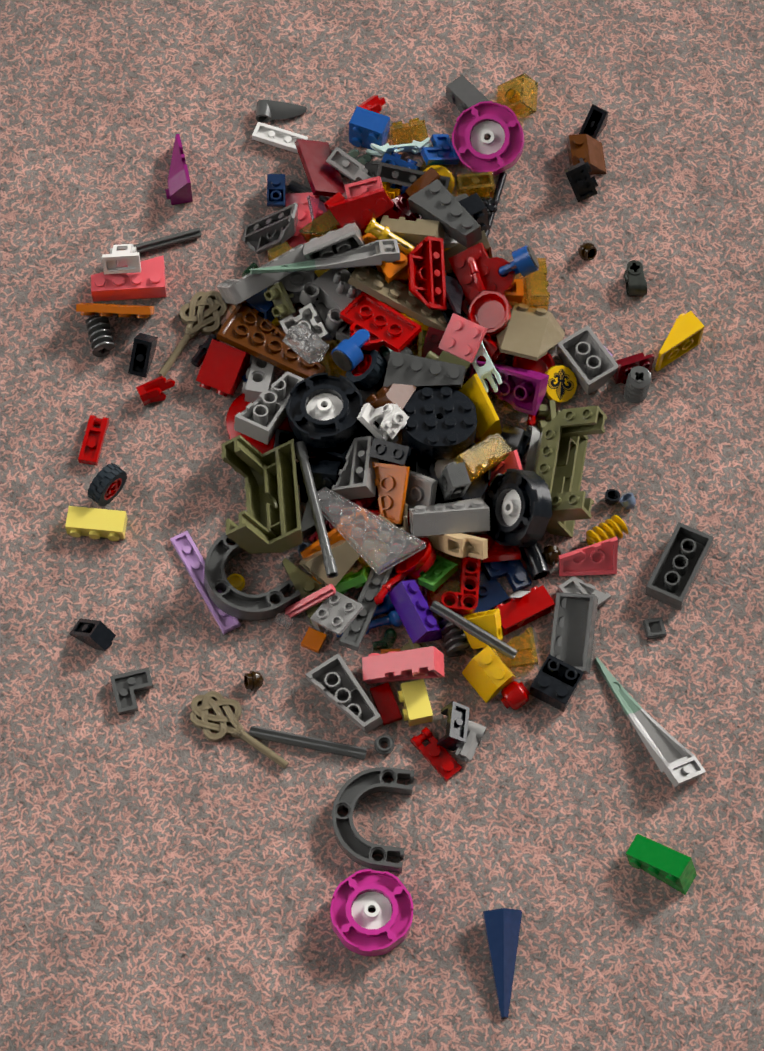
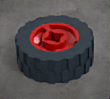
M363 350V361L352 371H346L345 376L361 391L372 388L382 379L386 372L387 360L376 350Z
M113 463L103 467L90 484L87 493L88 497L100 506H106L122 490L126 483L127 473Z

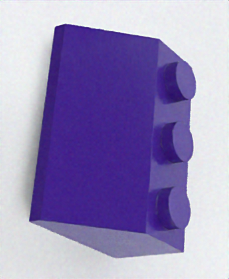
M415 580L401 581L388 593L413 644L436 641L442 638L441 629Z

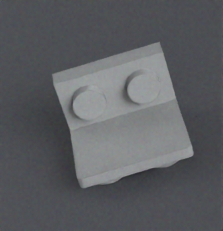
M336 591L335 595L327 598L310 620L317 631L324 633L328 629L340 636L361 612L363 605Z

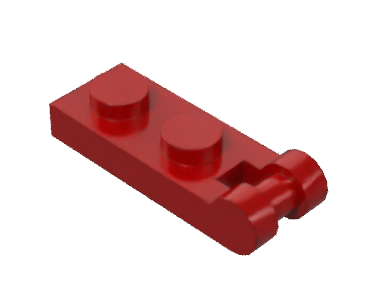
M90 415L78 457L79 463L98 465L109 425V418L103 417L101 419L95 415Z
M427 727L421 730V734L410 739L411 743L446 782L462 770V767L444 747L437 745L438 740ZM427 739L429 744L425 747L422 742Z

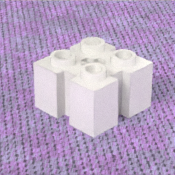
M312 303L299 309L300 315L294 317L291 314L279 322L286 335L291 338L289 341L300 346V350L306 355L314 351L312 346L318 343L322 346L333 339L325 325L321 322L322 319Z

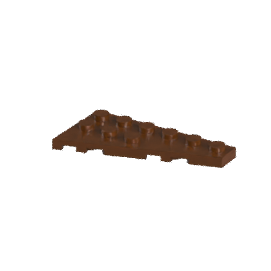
M245 300L238 303L217 333L216 339L301 378L306 379L314 374L325 373V367L312 356L303 353L300 350V346L290 342L287 335L269 320H264L258 315L259 312L255 308L251 309L247 305Z

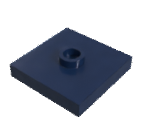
M484 571L480 572L478 605L475 613L493 610L497 605L505 603L510 598L498 580L489 581ZM460 584L456 586V590L458 592L460 589ZM465 585L469 590L474 589L471 585ZM466 603L469 608L473 607L470 603Z

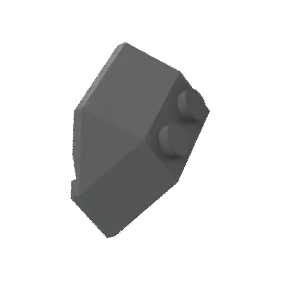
M293 203L247 224L242 240L257 254L284 243L296 232L298 204Z

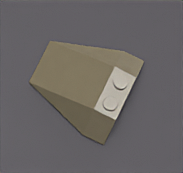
M522 303L511 306V318L506 323V328L497 334H493L494 337H497L496 343L500 352L535 361L546 355L549 349H555V345L562 341L565 336V332L551 312L544 308H531Z

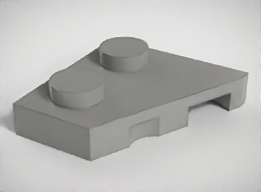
M575 576L558 586L560 593L595 594L598 597L597 608L611 599L609 593L606 592L605 594L595 589V586L586 584Z

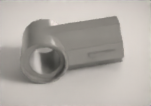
M469 720L466 743L456 750L455 756L465 762H471L478 744L482 742L481 739L485 735L487 727Z

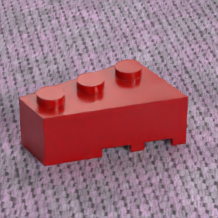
M380 188L353 198L328 204V209L342 228L346 224L355 222L361 230L369 224L372 218L377 219L394 206V202L384 188Z

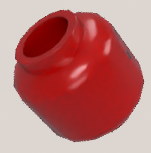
M513 681L501 690L503 698L500 700L507 709L511 707L513 710H518L529 701L528 695H530V692L522 682Z

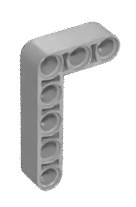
M300 244L259 268L308 261L303 253L304 245ZM293 272L249 273L238 280H225L216 287L225 303L238 304Z

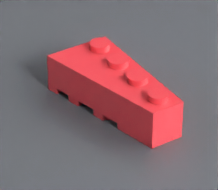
M164 255L141 261V272L104 274V272L91 275L93 302L166 297Z

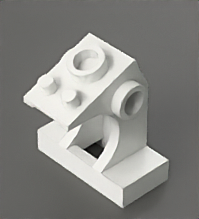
M133 244L114 245L113 248H110V254H102L104 274L141 272L140 254L137 252V247H134Z
M370 403L363 404L357 417L377 439L385 441L388 440L389 436L393 439L399 430L405 427L409 418L398 405L392 403L385 404L376 409ZM374 421L379 424L378 428L373 424Z

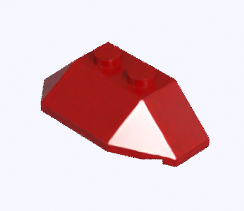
M427 236L407 254L409 291L429 309L445 311L447 310L444 243L442 238Z

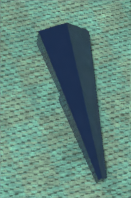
M507 908L483 911L482 915L501 1019L508 1018L522 918V910Z

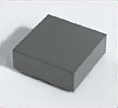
M662 617L643 620L647 640L667 636Z

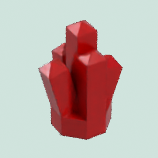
M374 95L358 107L380 114L379 111L382 110V106L386 102L384 97L378 98V95Z
M161 376L136 387L143 404L147 405L152 402L164 401L166 394L162 391L174 387L175 381L171 378L166 380L165 377Z

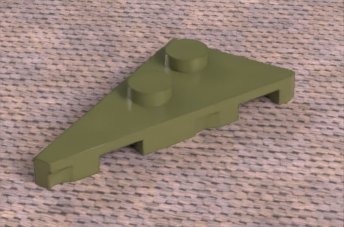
M286 558L282 561L287 575L294 584V590H299L301 593L300 600L323 588L322 585ZM324 601L305 611L309 620Z

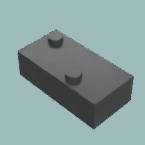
M678 522L646 586L645 595L681 611L712 549L714 537Z

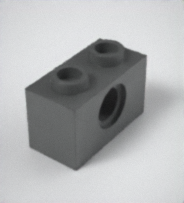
M451 462L447 464L438 479L444 501L462 498L471 484L464 462Z

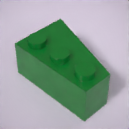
M638 833L626 852L627 859L632 867L644 870L686 895L697 876L691 857Z

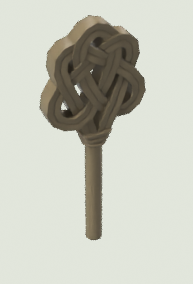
M218 291L196 292L190 303L184 304L180 308V319L182 323L187 325L185 327V335L159 371L158 375L160 377L166 376L190 339L197 337L200 332L205 335H214L219 332L221 328L220 321L227 313V306Z
M209 691L205 695H197L192 699L191 723L203 730L206 739L211 742H219L226 735L238 739L241 738L283 769L287 768L289 762L245 732L241 723L238 722L242 716V707L238 701L225 699L216 691Z

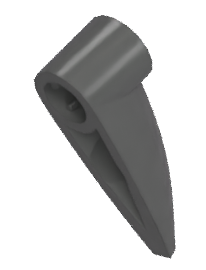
M259 100L256 107V120L268 123L271 120L293 118L306 113L307 107L280 101Z

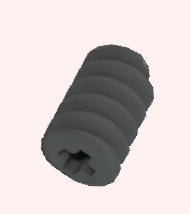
M105 316L89 317L85 322L87 324L92 354L96 357L107 356L110 350L115 347L113 337L111 336L112 332L109 330V318Z
M642 366L631 368L624 389V397L627 401L640 403L647 397L651 382V373L648 369Z
M440 617L438 621L440 622L439 627L441 628L443 642L445 643L444 647L447 650L446 655L448 657L464 655L466 653L465 649L470 647L469 643H463L468 640L466 636H462L465 634L464 631L443 617Z

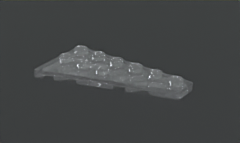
M327 487L317 491L324 517L378 575L426 548V542Z

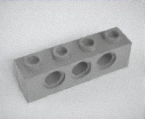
M251 355L249 362L251 368H247L246 379L248 380L243 383L242 393H245V401L247 402L256 401L262 392H266L271 388L276 371V366Z

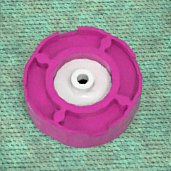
M483 101L469 107L459 115L452 132V145L462 165L469 171L482 176H494L513 167L519 160L524 148V132L515 113L509 107L494 103L493 101Z
M371 869L356 871L342 881L334 891L330 907L332 929L343 945L354 953L363 956L387 954L404 942L410 932L413 921L411 894L398 877L387 871L382 872Z

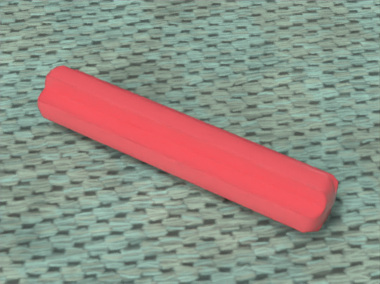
M333 584L321 588L287 607L285 614L288 618L295 617L335 595L336 588Z

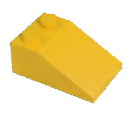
M692 311L686 314L682 313L676 318L669 335L659 351L655 366L657 372L700 344L705 326Z

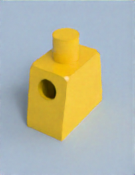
M499 608L463 616V618L502 640ZM464 631L472 649H484L488 646Z

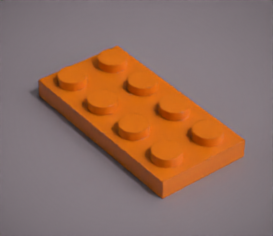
M83 302L76 304V311L86 316L95 315V312H97L99 316L106 317L117 313L118 317H131V314H136V318H148L154 314L155 306Z

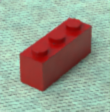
M544 585L532 587L528 590L531 591L520 598H512L510 602L506 604L501 603L494 608L500 609L503 636L554 611L555 603Z

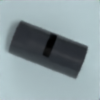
M538 542L527 548H519L532 580H538L550 574Z

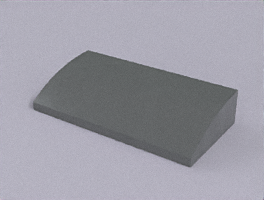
M557 592L550 655L583 671L584 674H590L598 597L595 594Z

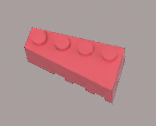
M434 646L398 652L391 651L385 654L371 653L367 657H362L363 681L367 684L445 677L444 654Z

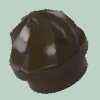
M583 243L578 248V252L583 260H592L597 254V249L592 243Z
M544 547L542 556H544L546 563L550 565L558 563L559 555H561L559 547Z
M250 671L244 675L246 689L255 691L263 685L264 679L260 673Z

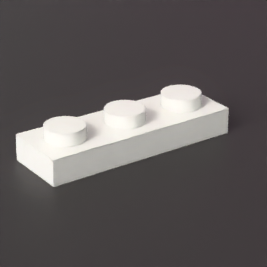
M261 122L257 123L252 134V140L294 153H298L295 146L296 139L308 140L307 136Z

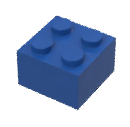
M357 106L349 122V143L355 147L361 146L374 150L370 146L371 143L379 146L385 145L390 134V117Z

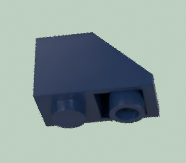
M267 174V207H285V174Z

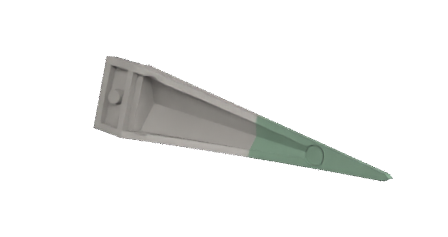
M397 239L376 240L360 247L313 260L250 269V274L381 266L382 261L391 263L400 260V251Z
M596 657L594 659L596 666L661 773L667 775L674 787L701 777L706 771L696 756L659 725L622 687L599 658Z

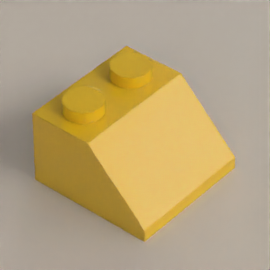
M489 645L474 656L462 671L463 676L485 703L489 702L503 688L516 679L515 675Z

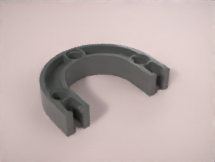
M226 533L221 535L210 547L205 560L204 584L210 599L226 614L247 621L266 620L281 614L287 607L300 601L301 593L299 590L295 591V594L284 597V594L292 592V587H294L290 579L263 594L252 595L237 590L227 580L224 569L233 557L246 550L240 548L232 539H229ZM217 590H222L224 593H219ZM271 601H277L278 604H273Z
M390 767L371 768L351 777L339 790L332 811L333 832L339 847L352 861L369 869L402 873L403 862H399V864L388 862L387 856L404 859L405 848L377 845L365 840L354 826L353 814L357 805L365 797L374 793L387 792L412 796L413 784H409V786L398 784L397 779H407L413 782L415 771ZM390 777L393 779V782L385 783L383 779ZM341 810L348 812L345 817H341L337 813ZM376 854H379L383 857V859L381 861H375L372 857Z

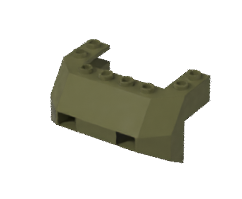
M598 405L563 409L543 428L539 437L533 472L545 480L551 494L552 518L549 520L546 528L550 534L572 538L575 520L592 518L590 512L594 501L591 498H585L586 492L580 491L588 443L587 435L605 433L604 423L607 420V416Z
M241 435L221 444L222 460L245 478V504L247 507V512L244 510L238 513L239 526L229 518L226 519L225 533L227 537L236 542L240 548H243L249 554L283 553L302 544L294 439L264 454L259 452Z

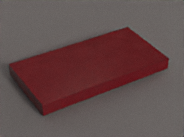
M296 139L295 146L313 195L332 197L337 192L343 195L345 186L339 171L326 162L332 153L329 143Z

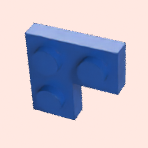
M432 134L430 141L433 147H422L420 152L426 165L458 164L460 161L448 134Z

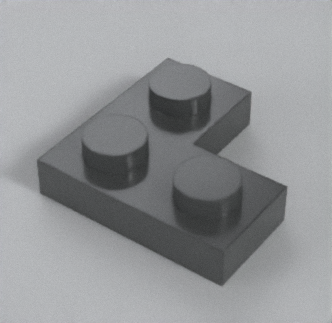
M149 667L110 676L119 715L138 711L134 693L153 688Z

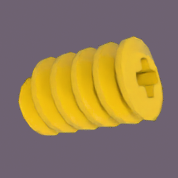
M613 515L611 519H606L604 523L602 522L598 526L593 527L592 530L586 531V541L588 545H592L616 537V535L622 539V532L628 535V528L619 516Z

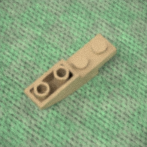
M462 533L428 536L432 547L446 554L460 558L467 556L482 560L488 558V539Z

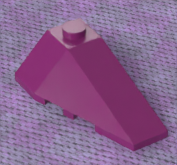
M180 134L175 136L167 181L168 189H165L166 198L171 200V205L193 202L191 181Z
M477 361V365L479 367L484 366L486 363L483 361ZM472 364L469 379L476 374ZM494 364L501 376L502 384L499 385L496 380L498 392L495 393L491 384L485 378L489 390L502 401L505 400L511 404L515 410L535 416L546 394L549 375L532 370Z

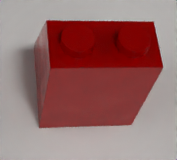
M212 339L196 381L200 382V387L210 390L211 387L217 389V394L225 397L228 394L233 396L242 380V376L245 375L250 365L251 355Z

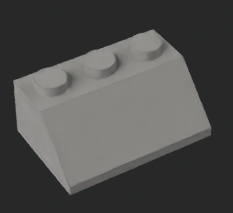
M354 222L346 224L338 230L329 231L326 235L319 238L311 239L304 244L303 253L308 260H313L365 245L360 229Z
M588 325L557 343V355L565 366L573 371L576 380L587 395L604 386L618 370V364Z

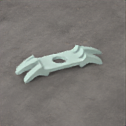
M430 137L421 142L413 140L412 143L389 146V143H386L383 146L371 143L370 146L374 150L366 149V153L378 158H382L385 152L391 154L392 151L395 153L412 152L413 154H418L421 152L422 147L431 146V143L427 144Z
M482 340L472 365L486 393L489 392V387L485 378H487L496 393L498 392L496 380L501 385L502 379L489 357ZM480 356H484L486 363L484 366L479 367L477 359Z

